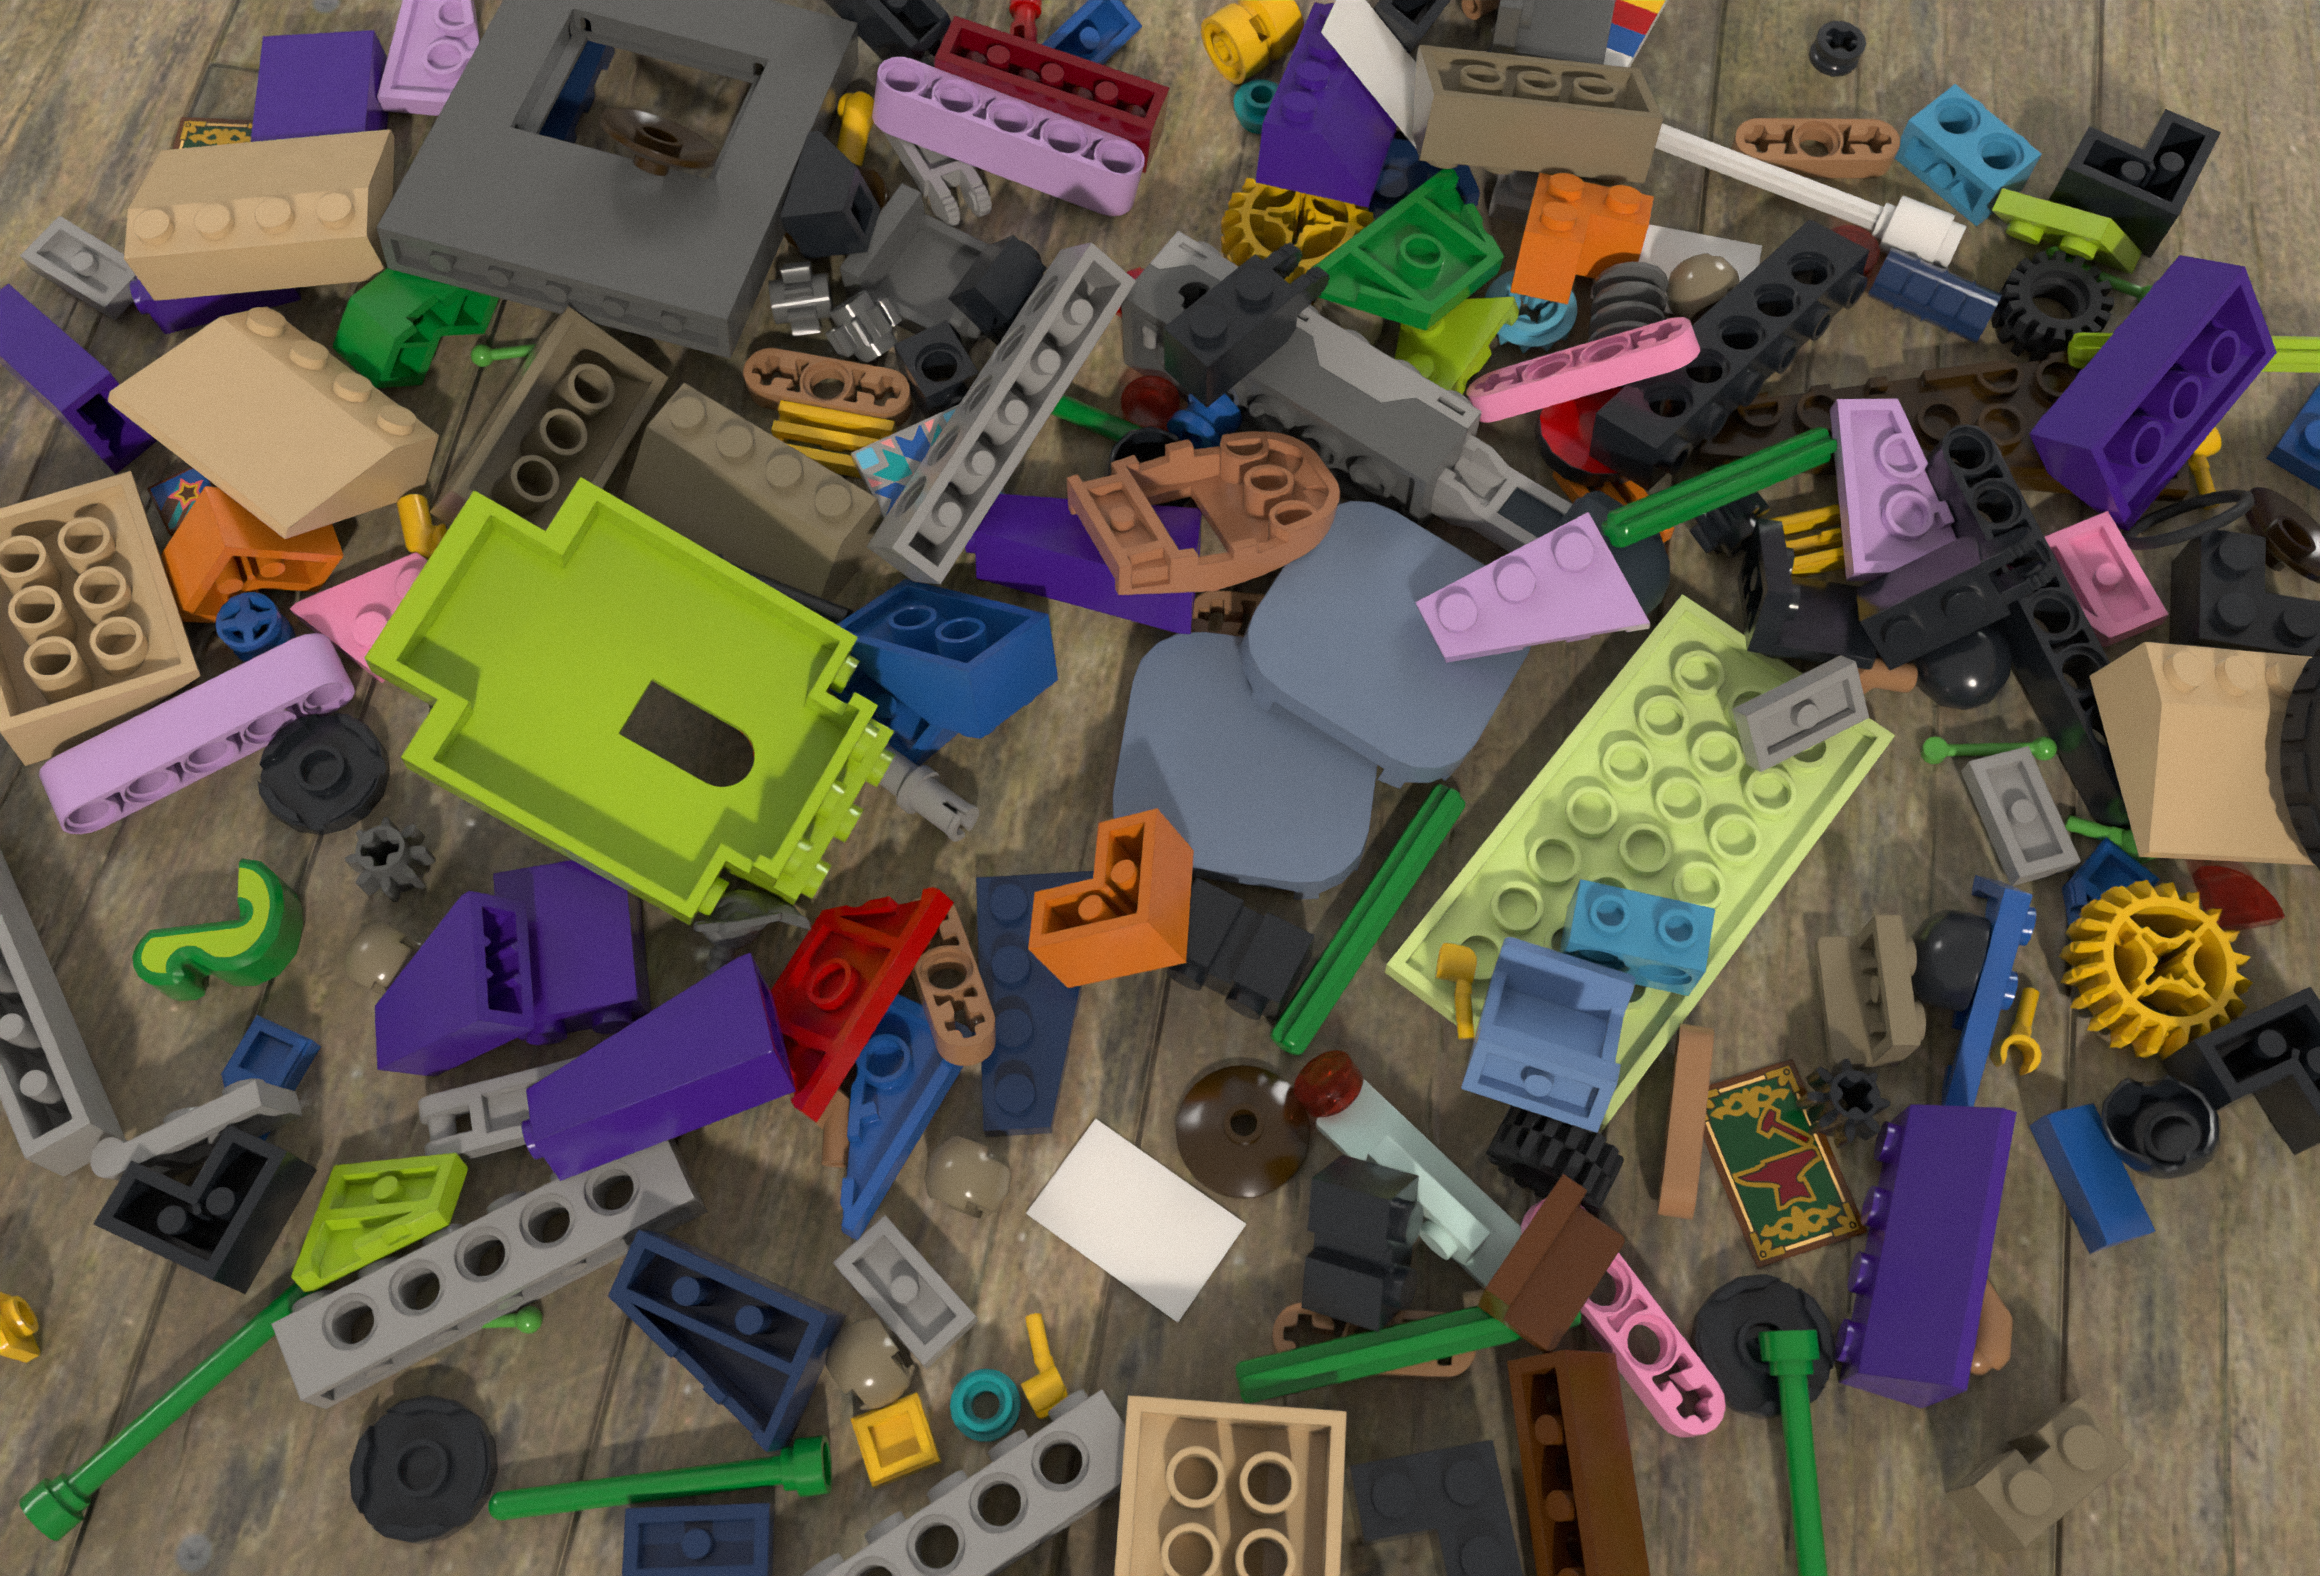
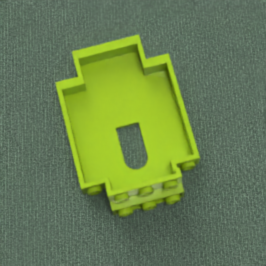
M582 477L579 478L546 531L474 490L364 657L372 673L433 706L401 756L407 769L688 925H691L698 911L708 917L711 916L719 899L729 885V882L719 877L723 869L779 901L794 905L800 893L813 899L832 866L821 859L833 837L844 843L846 842L864 810L853 803L866 781L877 788L896 755L885 748L894 731L872 719L878 707L877 704L856 692L848 704L828 693L829 689H832L841 694L860 661L850 656L857 641V636ZM652 681L736 728L748 738L753 748L754 762L751 771L742 781L727 787L707 784L620 735Z

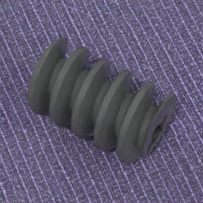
M1625 262L1615 264L1603 270L1597 276L1593 285L1592 294L1594 298L1590 309L1592 318L1588 328V343L1665 320L1663 314L1667 305L1665 292L1669 285L1666 273L1658 266L1646 262Z

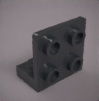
M1757 518L1737 578L1747 651L1761 653L1774 659L1788 657L1826 663L1841 655L1855 661L1857 668L1872 669L1877 656L1874 644L1859 621L1856 588H1859V586L1791 576L1794 564L1793 548L1786 547L1782 521Z

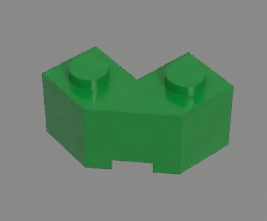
M387 268L350 297L332 348L362 376L370 380L375 388L422 385L441 336L485 334L499 298Z

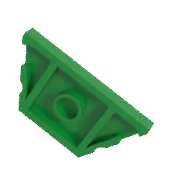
M1442 169L1313 267H1320L1330 278L1329 284L1318 298L1426 331L1498 274L1504 255L1493 236L1484 230L1482 225L1483 219L1474 203L1465 205L1455 189L1459 179L1455 170Z

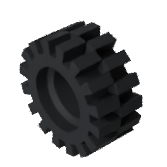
M2055 250L2051 259L2048 260L2046 252L2042 251L2035 253L2031 261L2026 257L2018 263L2015 269L2013 268L1999 292L2002 296L1991 319L1993 328L2002 327L1997 335L2002 344L2011 339L2015 342L2010 350L2011 353L2019 357L2023 350L2031 352L2028 362L2040 361L2043 356H2048L2049 353L2067 351L2069 342L2074 334L2078 332L2101 333L2112 315L2110 311L2114 307V297H2107L2112 287L2108 280L2096 282L2102 271L2095 265L2088 271L2081 268L2086 260L2085 258L2076 255L2073 261L2069 263L2065 261V251ZM2044 297L2059 302L2069 311L2072 319H2055L2044 314L2036 307L2032 298Z
M1510 1105L1486 1151L1491 1164L1499 1166L1497 1169L1504 1176L1515 1178V1184L1522 1188L1528 1187L1535 1191L1534 1195L1541 1199L1548 1197L1563 1174L1588 1190L1581 1205L1590 1214H1596L1597 1211H1600L1624 1162L1623 1156L1618 1155L1619 1150L1614 1145L1605 1143L1606 1138L1600 1133L1589 1132L1584 1128Z

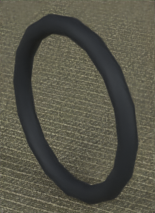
M2239 489L2216 491L2195 496L2168 505L2142 517L2135 522L2129 531L2124 530L2121 534L2128 547L2132 550L2156 549L2178 544L2208 534L2244 516L2254 506V497L2250 491ZM2238 502L2235 506L2221 514L2198 524L2155 536L2137 537L2150 527L2174 516L2211 505Z

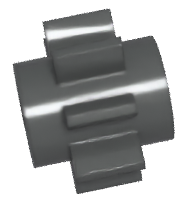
M810 261L783 264V268H781L783 279L769 280V295L775 324L791 323L793 337L821 333L822 325L820 319L830 318L829 312L834 308L828 273L813 275Z
M863 290L846 299L829 312L836 327L826 332L825 335L840 358L843 356L847 358L855 354L859 362L865 364L882 355L898 342L892 332V327L902 320L887 296L883 299L879 297L873 301L867 290Z
M383 817L381 826L373 827L366 832L362 830L356 832L359 840L356 845L355 854L345 857V862L355 872L361 873L356 880V884L367 895L374 894L381 887L383 892L393 902H398L401 893L407 892L414 887L420 889L425 887L422 880L425 866L436 862V858L426 847L420 846L425 836L413 823L406 826L400 833L398 827L389 817Z

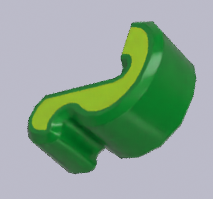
M242 858L239 861L237 902L240 909L239 920L149 930L135 947L132 956L133 967L139 978L170 999L178 1001L198 1000L203 997L206 989L202 982L208 975H214L233 986H257L280 975L297 954L303 929V913L296 892L262 861Z

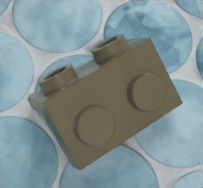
M1902 914L1874 915L1857 936L1820 937L1814 945L1828 1059L1832 1067L1845 1058L1850 1059L1852 1067H1897L1920 1046V1042L1925 1036V1011L1920 1001H1914L1911 977L1915 973L1917 963L1914 941L1911 937H1905Z

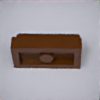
M1564 1174L1486 1286L1477 1305L1543 1353H1550L1555 1350L1625 1243V1239L1621 1234L1580 1207L1588 1190Z

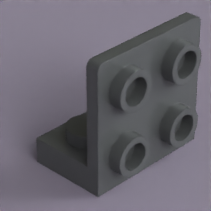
M1500 0L1491 52L1603 65L1616 0Z

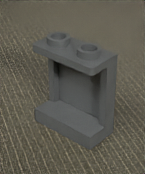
M902 183L878 216L868 252L849 254L840 266L847 299L863 290H867L873 301L879 297L883 299L887 296L902 320L897 326L914 334L947 320L968 354L977 340L982 342L987 336L948 297L983 249L990 244L925 214L922 193Z

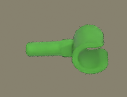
M2070 814L2067 816L2064 824L2067 831L2100 841L2108 838L2141 865L2156 859L2152 857H2139L2131 827L2125 830Z

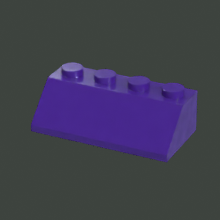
M1314 2L1263 121L1255 183L1369 208L1398 126L1321 33L1334 3L1321 4Z
M2179 255L2029 433L2048 474L2099 514L2108 511L2116 526L2120 529L2130 530L2277 353L2245 266Z
M1910 1104L1891 1122L1884 1121L1874 1148V1160L1882 1162L1878 1187L1872 1185L1869 1188L1861 1212V1224L1869 1227L1865 1252H1857L1848 1277V1291L1856 1294L1851 1320L1846 1318L1843 1320L1835 1341V1360L1843 1362L1839 1383L1918 1408H1925L1967 1391L2017 1112L1997 1107Z

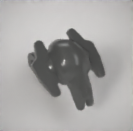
M741 888L725 892L719 899L710 917L705 916L703 921L694 922L695 932H702L709 942L714 945V948L710 949L709 957L711 959L707 961L706 969H708V972L705 973L704 978L736 959V955H734L735 950L751 944L760 936L770 922L779 921L810 931L811 923L799 913L795 906L763 893Z

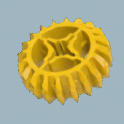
M1246 177L1245 183L1242 186V192L1232 193V197L1228 202V210L1225 211L1222 217L1221 233L1223 235L1221 236V252L1224 254L1225 259L1238 267L1254 254L1261 260H1264L1275 250L1277 251L1280 246H1284L1285 243L1288 244L1290 242L1292 244L1293 240L1297 239L1298 229L1303 228V232L1299 233L1297 244H1294L1302 251L1301 254L1303 256L1298 264L1299 266L1296 267L1289 277L1287 276L1284 279L1291 284L1302 274L1304 275L1307 270H1310L1375 221V219L1373 218V213L1368 212V207L1255 183V179Z
M2148 880L2136 881L2126 888L2124 886L2112 887L2101 894V899H2093L2084 905L2079 913L2080 918L2071 923L2065 932L2072 942L2062 948V952L2058 957L2075 967L2063 974L2060 983L2078 987L2080 995L2073 999L2070 1008L2084 1009L2087 1007L2093 1017L2090 1019L2087 1030L2099 1031L2107 1027L2110 1029V1048H2122L2131 1043L2135 1058H2148L2158 1053L2161 1059L2164 1060L2194 1039L2231 1023V1020L2242 1015L2247 1006L2238 996L2246 993L2253 982L2237 973V970L2246 966L2251 956L2233 952L2230 944L2236 940L2240 931L2226 930L2223 932L2216 923L2220 918L2222 909L2212 908L2203 912L2199 909V892H2188L2178 897L2174 882L2161 883L2153 888ZM2151 929H2154V930H2156V931H2158V932L2164 934V935L2167 936L2168 938L2159 936L2158 934H2156L2155 932H2153ZM2163 956V960L2153 968L2157 964L2158 958ZM2154 971H2156V972L2152 975L2151 981H2149L2148 983H2146V982H2145L2146 979H2147ZM2139 1000L2151 1003L2161 1012L2168 1010L2173 1016L2155 1012L2145 1007Z

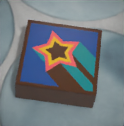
M192 467L147 488L171 537H173L204 487H217Z

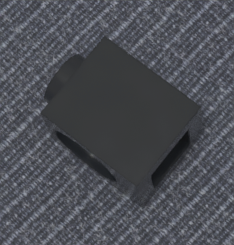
M947 320L894 344L899 372L907 379L911 395L925 419L959 405L979 375L978 370ZM941 377H949V378H950V379H948V380H946V381H941V382H936V381H934V380H936V379H938V378H941Z

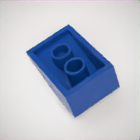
M904 579L836 624L858 637L850 656L860 661L857 668L931 725L958 732L965 737L981 739L992 733L998 725L1023 706L1030 704L1036 696L1058 681L1049 614Z

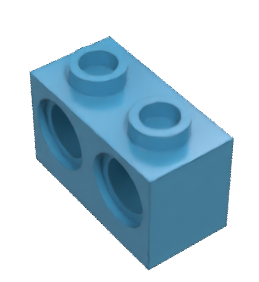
M1954 84L1909 119L1900 138V147L1895 159L1977 227L1994 213L1992 208L2002 188L2018 193L2022 191L2042 154L2030 145L2023 136L2014 132L1988 111L1981 102L1972 98L1958 85Z
M1580 879L1567 907L1559 952L1631 974L1636 979V985L1689 996L1706 971L1715 908Z

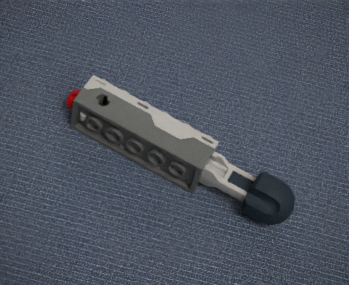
M1177 231L1145 269L1139 267L1126 272L1136 280V283L1115 314L1122 318L1124 364L1187 402L1190 392L1164 370L1163 327L1236 270L1238 266L1223 258L1210 244L1203 241L1196 242L1180 231ZM1309 305L1297 315L1296 330L1288 342L1225 393L1236 404L1242 415L1243 421L1236 433L1269 431L1285 434L1306 443L1318 454L1335 477L1339 485L1340 497L1346 501L1374 502L1398 512L1424 529L1427 528L1435 516H1438L1451 525L1471 528L1509 552H1513L1589 512L1645 615L1650 613L1663 600L1670 583V560L1660 532L1623 548L1612 546L1609 537L1602 534L1601 524L1607 521V515L1610 511L1625 506L1624 504L1600 490L1588 492L1571 504L1511 468L1492 446L1476 437L1482 411L1474 407L1464 395L1454 390H1445L1422 376L1409 362L1393 359L1371 346L1368 340L1360 333L1350 329L1344 330L1324 318L1312 305Z

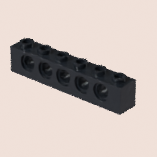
M1809 219L1692 325L1700 346V353L1692 362L1674 371L1627 384L1596 412L1589 456L1647 491L1655 486L1667 473L1670 475L1678 473L1687 462L1691 451L1703 439L1707 441L1714 439L1723 428L1728 416L1739 405L1747 407L1760 392L1763 383L1774 372L1783 373L1793 362L1798 350L1809 339L1817 341L1827 330L1832 318L1843 307L1851 309L1858 302L1867 285V277L1863 276L1870 250Z

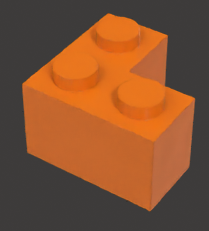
M1539 173L1510 292L1568 305L1575 275L1596 279L1603 270L1615 264L1639 262L1649 226L1654 196L1641 194L1637 189L1625 185L1607 187L1583 182L1581 178L1568 173H1557L1554 175Z
M208 486L204 487L161 553L182 621L216 623V616L219 610L229 599L241 593L258 592L260 588L318 592L344 556L333 524L284 539L220 488Z
M1158 808L1098 823L1093 878L1034 893L1028 950L1067 988L1186 963L1194 850Z

